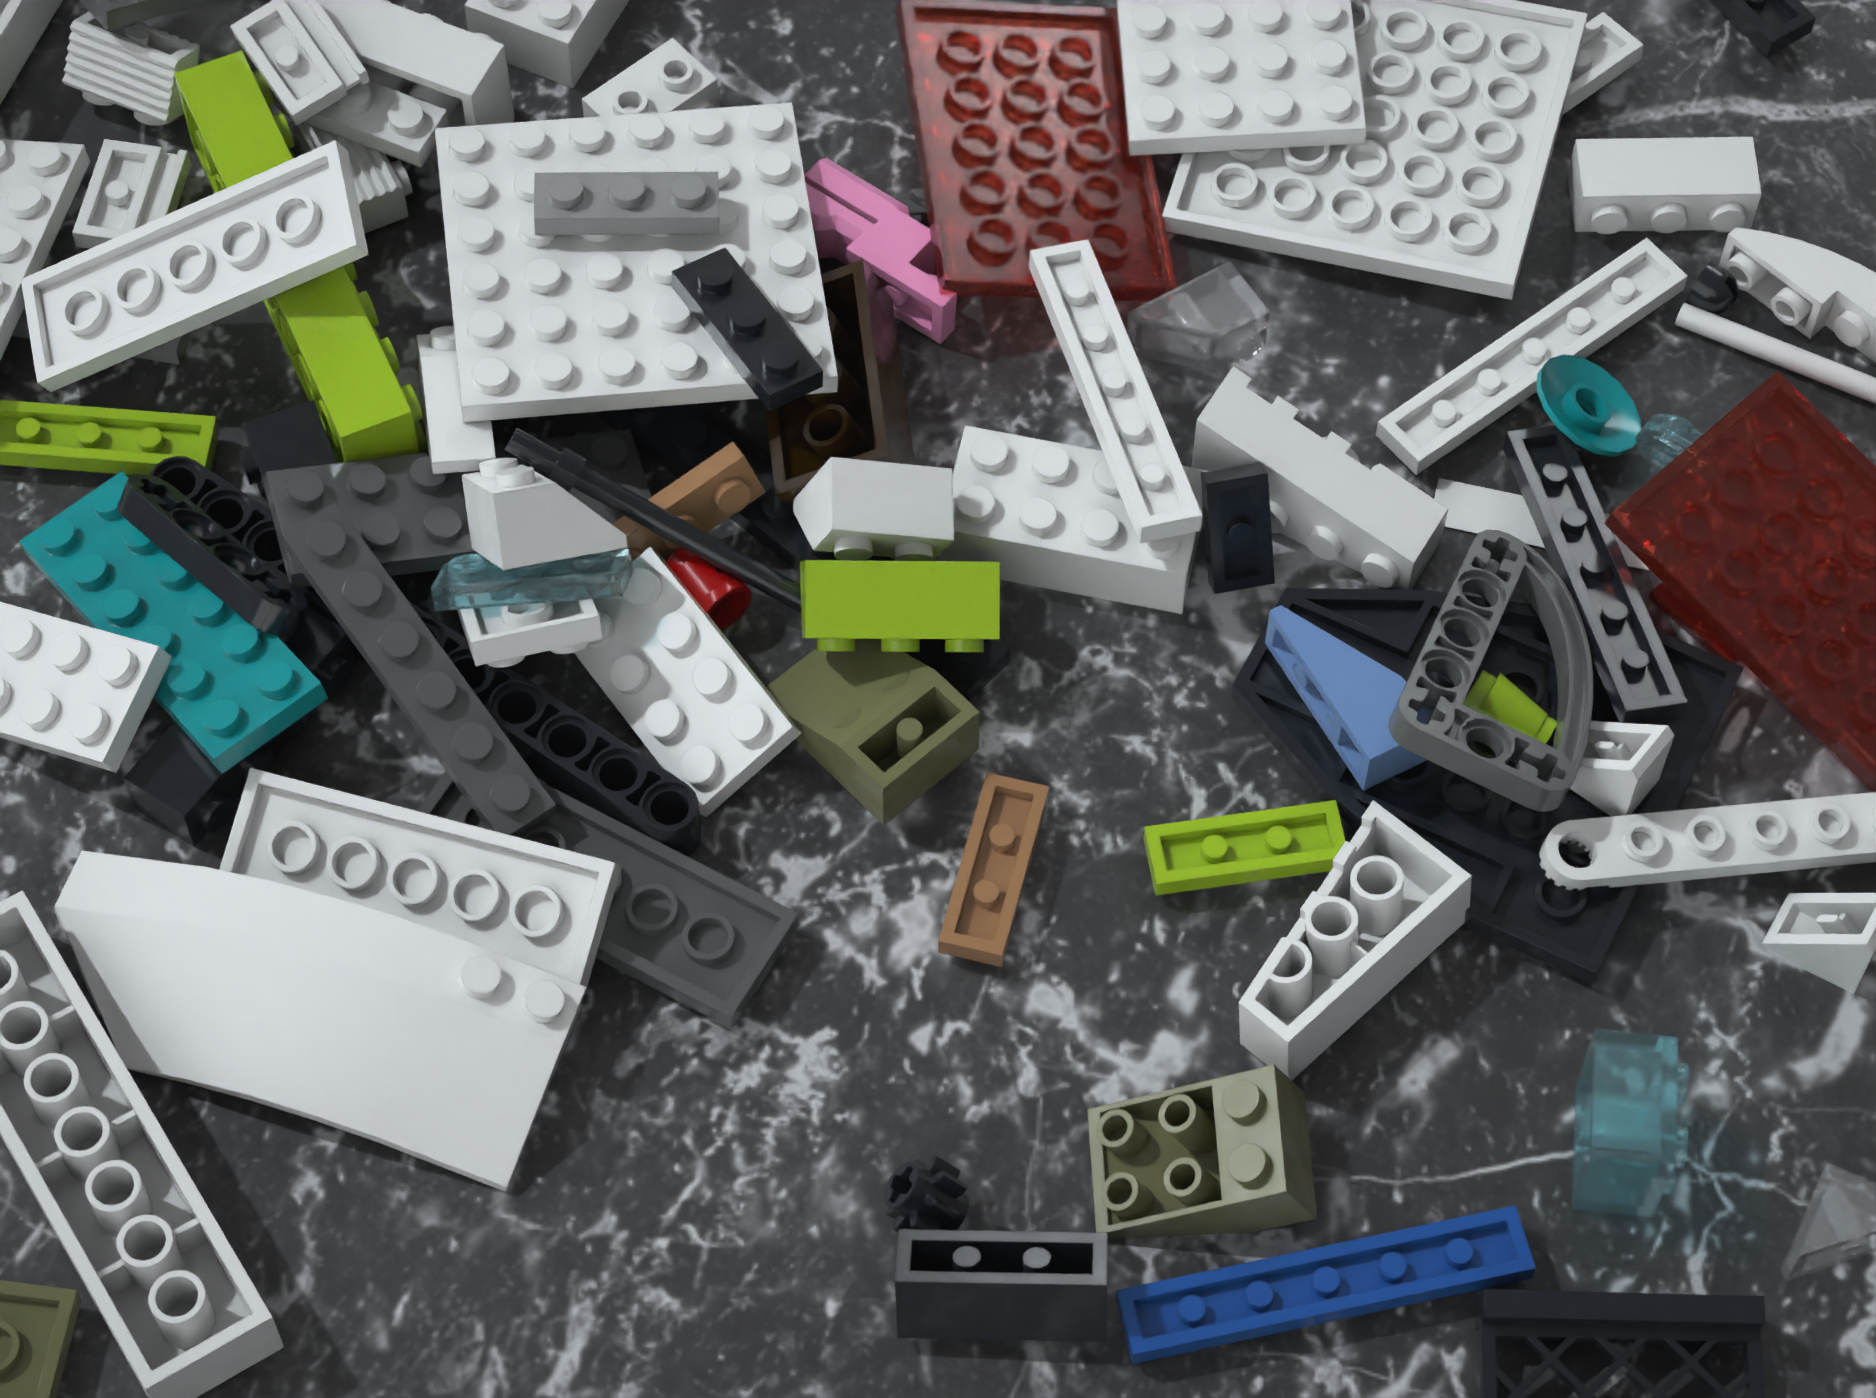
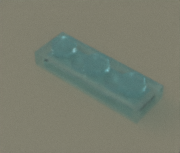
M630 548L502 570L480 554H466L455 557L448 563H444L431 587L435 611L623 597L634 571Z

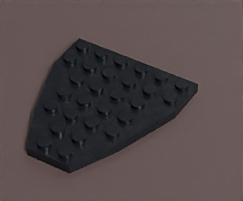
M1286 588L1276 607L1282 605L1402 676L1407 682L1448 593L1432 590ZM1464 595L1467 600L1475 605L1491 607L1490 603L1483 597ZM1509 601L1469 691L1483 670L1496 678L1502 673L1525 695L1548 713L1549 717L1557 721V675L1547 633L1531 604ZM1267 622L1232 685L1231 698L1323 802L1336 800L1339 815L1356 830L1361 826L1362 816L1373 800L1472 875L1470 907L1465 912L1464 924L1477 933L1593 984L1640 885L1612 888L1607 885L1586 887L1579 891L1578 888L1566 890V886L1561 885L1559 887L1554 884L1555 881L1552 878L1548 879L1545 876L1546 871L1540 866L1541 858H1539V852L1549 832L1559 823L1569 820L1611 816L1571 789L1558 808L1551 811H1536L1429 760L1363 791L1266 646ZM1656 630L1688 704L1683 719L1651 723L1652 725H1668L1674 734V738L1659 781L1632 814L1675 811L1678 809L1744 669L1740 665ZM1454 631L1445 632L1448 639L1455 644L1463 647H1473L1472 642L1464 635ZM1592 659L1593 706L1591 721L1619 723ZM1435 671L1426 672L1429 679L1437 685L1445 688L1455 687L1451 679L1444 674ZM1556 728L1546 743L1553 747ZM1478 741L1467 742L1469 748L1479 756L1496 758L1494 751L1484 743ZM1510 760L1507 765L1514 768L1517 763ZM1537 775V778L1546 782L1547 779ZM1570 840L1565 844L1561 842L1558 850L1564 862L1575 868L1590 866L1592 859L1588 856L1590 852L1584 850V845L1580 847L1578 846L1579 842L1576 841L1572 844Z

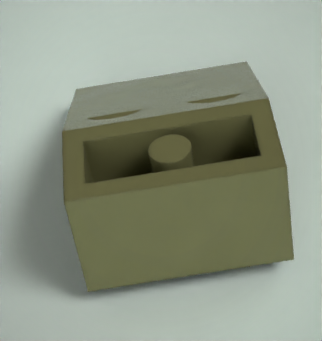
M855 639V651H817V648H815L766 686L768 691L802 732L795 740L883 826L979 750L980 712L933 668L905 652L881 651V639Z
M1274 1064L1087 1109L1096 1233H1107V1239L1255 1233L1317 1219L1305 1093Z

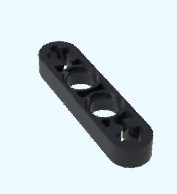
M134 474L128 478L117 504L118 512L128 522L249 624L267 634L279 637L294 635L308 604L305 596L168 482L147 474Z

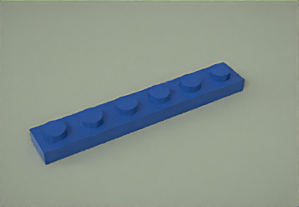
M1515 1205L1116 1290L1115 1302L1131 1363L1136 1364L1532 1279L1536 1267Z

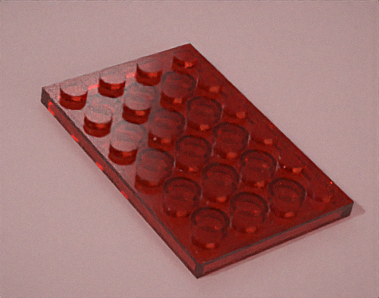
M899 0L895 14L940 294L956 293V295L1041 298L1029 269L1030 250L1088 239L1114 301L1171 302L1177 290L1165 222L1164 218H1162L1163 212L1152 156H1129L1117 8L977 0Z
M1776 371L1615 509L1604 524L1872 792H1876V466L1780 372Z

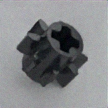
M936 1155L930 1159L928 1164L916 1159L914 1162L909 1161L899 1166L890 1177L884 1191V1203L889 1207L886 1210V1215L896 1220L892 1230L897 1233L899 1229L958 1230L969 1208V1198L964 1193L967 1190V1185L957 1180L960 1170Z

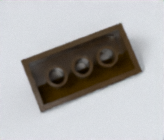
M863 259L821 274L838 374L837 392L804 395L771 411H768L765 407L775 495L780 501L793 503L794 498L830 457L915 465L893 301Z

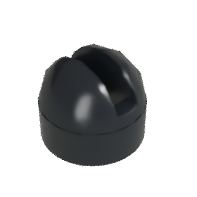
M1710 261L1696 280L1686 303L1712 314H1721L1726 312L1737 300L1739 286L1736 279L1727 269Z

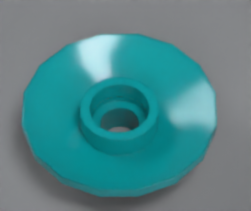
M1563 354L1549 358L1538 372L1537 393L1543 409L1556 427L1574 443L1595 454L1613 457L1629 452L1641 437V419L1635 403L1621 383L1605 369L1583 357Z

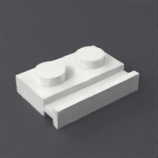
M272 0L230 26L235 38L296 126L347 95L346 91L360 82L364 85L370 81L366 69L318 0Z
M104 139L72 231L76 247L93 248L176 211L191 167L188 151L178 150L177 154L163 153L162 147Z

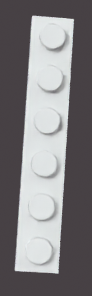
M1645 238L1380 419L1375 435L1415 475L1419 474L1536 393L1537 374L1549 358L1563 354L1583 358L1588 357L1682 292L1688 275L1648 238Z
M1089 240L1030 250L1029 269L1139 543L1200 531L1202 512Z

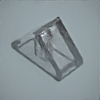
M1826 1162L1813 1187L1780 1268L1785 1281L1876 1251V1183Z

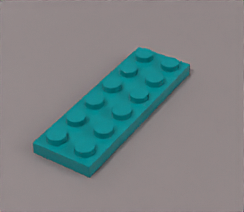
M121 471L21 539L19 543L27 557L90 627L157 645L172 656L153 697L223 774L327 700L328 696L321 682L278 636L267 634L249 624L118 512L117 504L128 480L125 473Z

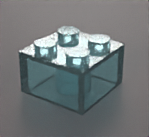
M1595 1029L1575 1085L1571 1209L1653 1217L1662 1195H1672L1675 1185L1676 1167H1684L1688 1146L1687 1127L1676 1125L1677 1104H1685L1689 1084L1688 1064L1678 1063V1037Z

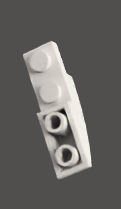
M1738 227L1728 234L1719 266L1727 269L1732 274L1740 290L1750 293L1771 309L1781 322L1795 327L1809 339L1824 326H1827L1835 332L1836 336L1844 344L1855 347L1876 363L1875 272L1837 253L1798 239Z

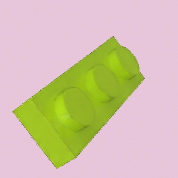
M1336 800L1145 826L1143 837L1155 896L1328 872L1332 870L1333 859L1346 841Z

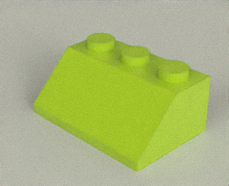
M805 560L800 562L802 638H817V651H855V639H881V651L920 652V639H945V652H984V639H1000V562Z

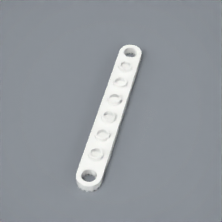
M1876 792L1564 821L1556 825L1543 842L1539 852V858H1541L1540 866L1542 869H1545V876L1555 881V885L1559 887L1561 885L1566 886V890L1578 888L1579 891L1586 887L1609 885L1612 888L1876 862ZM1568 840L1572 844L1576 841L1579 842L1578 846L1580 847L1584 845V850L1590 852L1588 855L1592 859L1590 866L1575 868L1568 865L1561 858L1558 846L1561 842L1563 844L1567 843Z

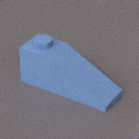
M1282 605L1270 610L1265 638L1266 646L1363 791L1427 761V759L1400 746L1393 739L1388 728L1389 718L1406 684L1402 676ZM1421 706L1416 720L1427 725L1433 710Z

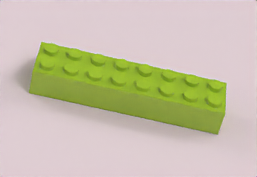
M242 50L174 73L192 145L214 194L295 158L289 149L294 147V141L288 123L282 112L274 115L271 107H268V105L274 104L271 89L259 71H251ZM353 262L263 300L308 401L314 400L337 463L429 452L425 434L418 421L423 419L418 399L410 383L404 386L400 383L396 373L401 372L390 339L388 337L380 339L374 328L379 325L367 291L358 293L352 282L357 280Z

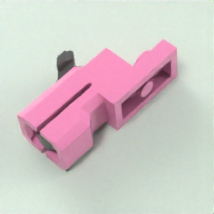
M820 159L804 174L818 259L834 257L845 265L863 259L891 296L895 317L938 344H941L955 330L957 292L951 289L938 276L931 275L935 271L937 233L923 225L936 226L940 224L941 202L934 193L926 188L911 189L909 197L893 198L830 159Z

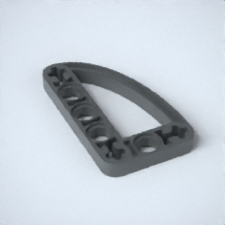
M1485 530L1479 532L1473 539L1389 718L1388 728L1393 739L1406 750L1527 808L1536 811H1551L1561 805L1573 785L1587 744L1593 706V669L1589 642L1577 605L1568 588L1551 565L1539 553L1518 538L1499 530ZM1489 558L1500 563L1496 574L1484 570ZM1515 587L1526 597L1539 616L1547 633L1554 657L1558 686V710L1553 747L1463 705ZM1472 592L1479 594L1490 603L1491 607L1475 605L1467 600L1463 593ZM1454 631L1464 635L1472 642L1473 647H1463L1455 644L1448 639L1445 632ZM1435 671L1444 674L1451 679L1455 687L1445 688L1437 685L1429 679L1426 672ZM1421 706L1433 710L1427 725L1416 720ZM1478 741L1484 743L1494 751L1496 758L1479 756L1469 748L1467 742ZM1510 760L1517 763L1514 768L1507 765ZM1537 775L1547 779L1546 782L1537 778Z

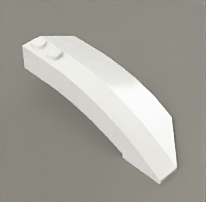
M81 851L55 904L56 916L64 934L68 936L79 962L80 972L98 1014H101L114 1047L127 1069L192 1084L312 1119L381 1143L505 1192L573 1029L586 987L459 937L398 916L285 884L203 866Z

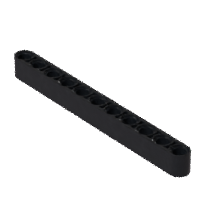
M173 456L155 465L150 476L168 482L182 494H188L186 496L222 527L236 525L233 528L227 529V531L288 581L283 558L277 561H268L273 557L282 556L270 509L205 466L186 456ZM312 586L296 588L305 596L308 603L307 606L341 626L320 596L314 593L316 591ZM408 601L467 683L480 684L473 691L538 779L550 787L687 857L696 851L701 842L702 833L699 801L695 791L688 784L509 666L501 668L491 667L487 664L475 666L466 638ZM351 641L354 656L369 665ZM518 716L530 717L527 722L520 724L508 722ZM567 749H578L581 751L578 755L572 757L558 756L560 752ZM618 782L632 784L630 788L623 791L607 789L612 784ZM667 816L684 818L680 823L674 825L658 823L659 820Z

